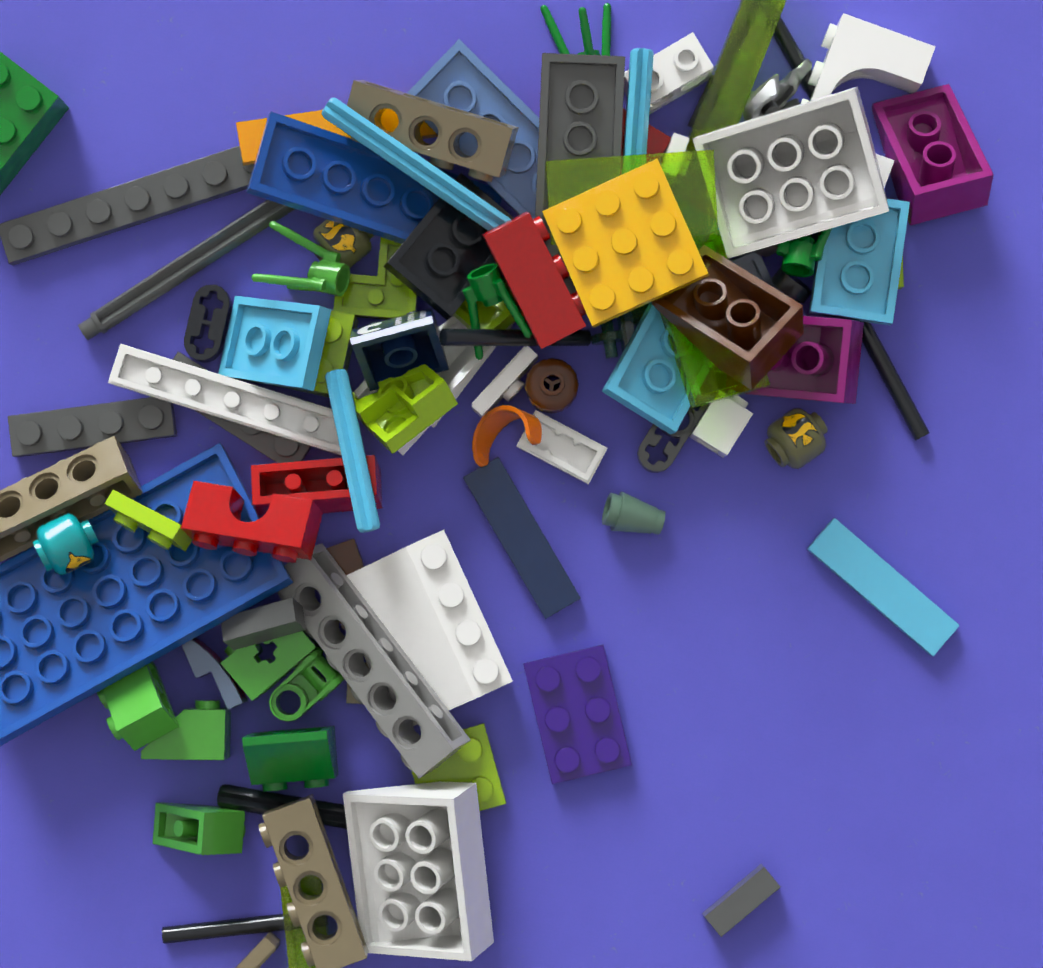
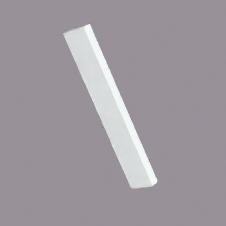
M124 344L119 346L108 383L341 455L333 412L330 408Z

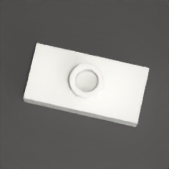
M524 346L472 402L473 411L482 418L502 398L509 402L525 385L520 379L538 361V355L529 346Z
M535 410L533 415L539 419L542 427L541 442L537 445H532L524 430L516 447L589 485L608 448Z

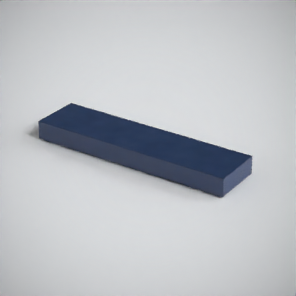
M499 457L490 461L488 465L480 467L463 477L545 619L581 599Z

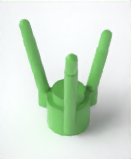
M276 221L269 223L271 229L323 259L311 264L308 278L255 273L251 277L254 282L286 285L288 289L316 291L335 296H342L346 292L350 282V268L347 264L339 263L340 253L326 250Z

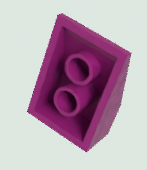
M949 84L872 103V112L885 157L895 160L890 175L897 198L901 201L910 202L908 213L910 226L988 205L994 174Z
M803 316L804 334L752 390L726 374L724 392L730 391L741 394L856 404L864 322L849 319Z

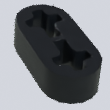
M203 286L196 292L193 298L184 337V347L186 352L199 362L215 360L221 354L232 311V301L228 293L220 286ZM213 294H217V299L223 303L222 309L215 308L211 321H208V309L202 303L204 299L209 300ZM205 326L210 327L208 338L214 342L213 348H206L204 354H199V348L193 344L194 339H201Z

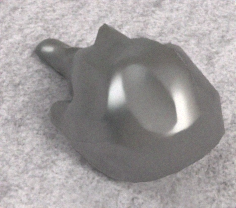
M809 59L804 60L780 81L779 74H775L755 91H750L742 109L745 121L799 105L800 102L796 98L789 102L787 101L796 93L800 82L811 70V61Z

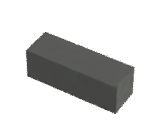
M293 597L239 612L221 623L223 642L233 650L306 630L303 606Z
M760 864L702 914L722 937L781 886L766 868Z

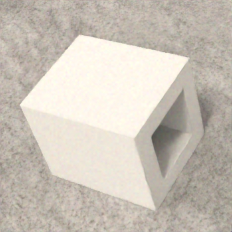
M727 391L725 396L717 392L689 437L722 458L726 457L753 415L752 412L746 409L748 402L730 391Z

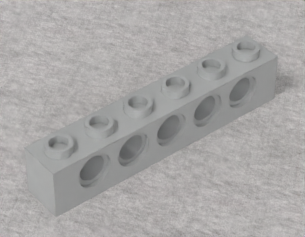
M322 543L315 545L311 560L297 558L296 563H287L285 565L294 583L277 592L280 599L285 600L293 597L303 606L306 628L304 631L316 640L325 652L330 666L340 672L351 687L354 698L367 708L376 720L378 730L391 740L401 754L402 762L409 770L413 771L418 778H421L438 768L471 740ZM315 589L320 593L321 604L315 597ZM339 621L345 627L346 636H344L340 631ZM364 654L370 660L371 669L364 662ZM388 687L395 693L396 702L390 698ZM413 721L420 726L421 735L415 731Z

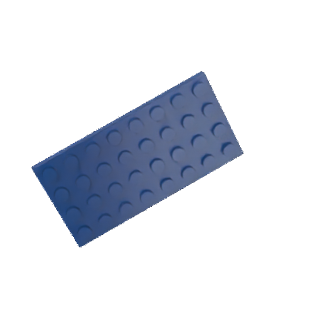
M221 443L141 486L143 494L132 498V500L182 525L193 481L233 487L244 499L241 521L253 522L260 519L259 514L252 505L250 496ZM110 509L88 520L99 541L91 545L94 550V558L91 562L65 575H59L53 569L47 572L33 546L0 564V746L221 624L237 613L291 585L294 582L283 561L274 559L270 553L257 551L256 556H246L234 552L232 547L218 545L216 550L198 547L192 542L186 552L174 545H171L170 549L166 550L147 539L149 532L138 527L134 533L113 521L116 514Z

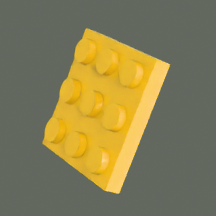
M658 158L542 211L593 328L709 276Z

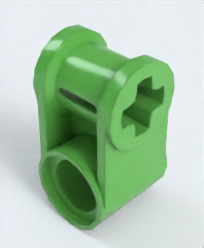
M320 646L310 653L271 694L269 700L270 710L279 720L293 721L302 717L317 702L326 698L345 680L338 671L330 666L327 659L323 656L324 651ZM314 666L321 672V674L327 679V681H325L322 678V676L314 669ZM286 690L294 691L300 697V708L292 714L286 713L280 707V696Z

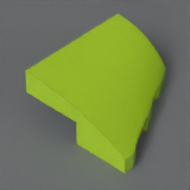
M426 364L408 370L402 376L390 377L378 382V392L358 399L355 393L352 392L357 418L392 454L458 404L446 381Z

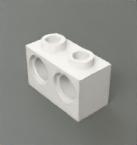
M693 32L654 55L649 115L709 80L714 66ZM629 70L625 71L624 93L626 96L628 92Z

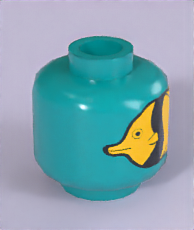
M68 513L40 526L37 530L38 539L32 543L47 572L53 569L57 574L65 575L91 562L94 558V550L91 545L99 541L88 520L80 523L75 515Z

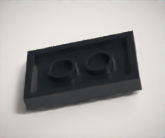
M460 173L455 181L510 219H513L508 212L465 175ZM439 198L383 267L448 320L465 301L462 290L470 286L467 275L481 266L495 263V260L482 236L488 230Z

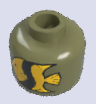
M326 219L313 231V238L317 245L326 250L340 253L339 263L347 264L349 268L372 250L370 239L374 237L373 234ZM315 254L319 261L323 259L322 257Z
M794 408L768 426V438L764 443L768 452L779 466L785 467L788 465L791 468L799 469L825 451L826 440L824 434L828 432L825 422L816 412L809 414L801 408Z

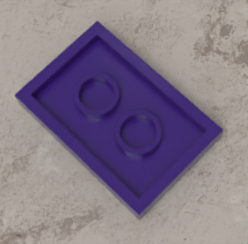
M603 644L523 663L552 784L632 765Z

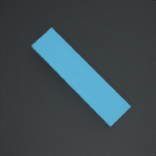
M833 518L807 548L811 554L930 656H934L960 626L836 518Z

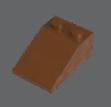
M703 245L698 251L709 276L651 303L718 369L752 390L804 334L803 305L711 248Z

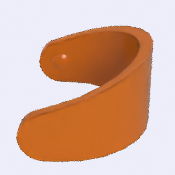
M501 405L488 411L477 424L473 435L472 451L476 464L480 467L488 465L490 448L498 433L509 423L520 418L524 423L529 442L532 445L539 444L542 438V427L539 419L510 405Z

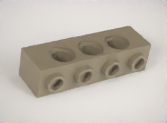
M353 80L347 106L413 152L430 156L429 163L434 166L453 170L454 164L470 169L469 176L487 182H492L494 176L499 178L506 174L519 127L365 80ZM388 108L395 111L399 119L398 126L393 132L387 131L381 123L382 113ZM426 120L433 122L438 129V137L433 144L426 143L420 136V127ZM465 132L474 135L478 142L477 151L472 156L465 155L459 148V139Z
M115 436L98 442L92 447L67 459L60 460L56 464L0 490V562L33 547L32 542L38 539V528L60 516L70 513L75 515L81 523L110 510L104 503L112 490L130 499L143 494L131 458Z
M313 794L266 811L262 815L264 822L259 824L260 834L266 848L271 846L274 848L278 862L273 864L274 873L281 888L287 886L292 902L287 903V909L294 927L301 926L306 941L301 943V948L308 967L315 965L316 968H342L366 959L369 950ZM293 835L304 837L309 844V852L303 856L291 854L287 849V839ZM307 875L317 876L323 883V891L314 896L306 894L301 888V879ZM321 915H329L335 919L338 929L330 935L321 934L315 927V919Z

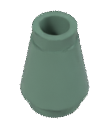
M622 491L619 495L614 493L608 495L602 514V524L610 526L611 531L654 533L659 535L665 521V511L659 510Z

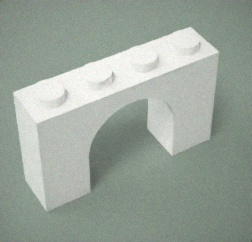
M843 13L837 25L830 23L821 45V47L827 48L828 51L823 63L815 62L808 81L809 85L815 86L810 100L803 98L800 104L831 95L841 84L859 78L876 80L903 91L915 93L923 83L936 46ZM876 154L885 188L895 160Z

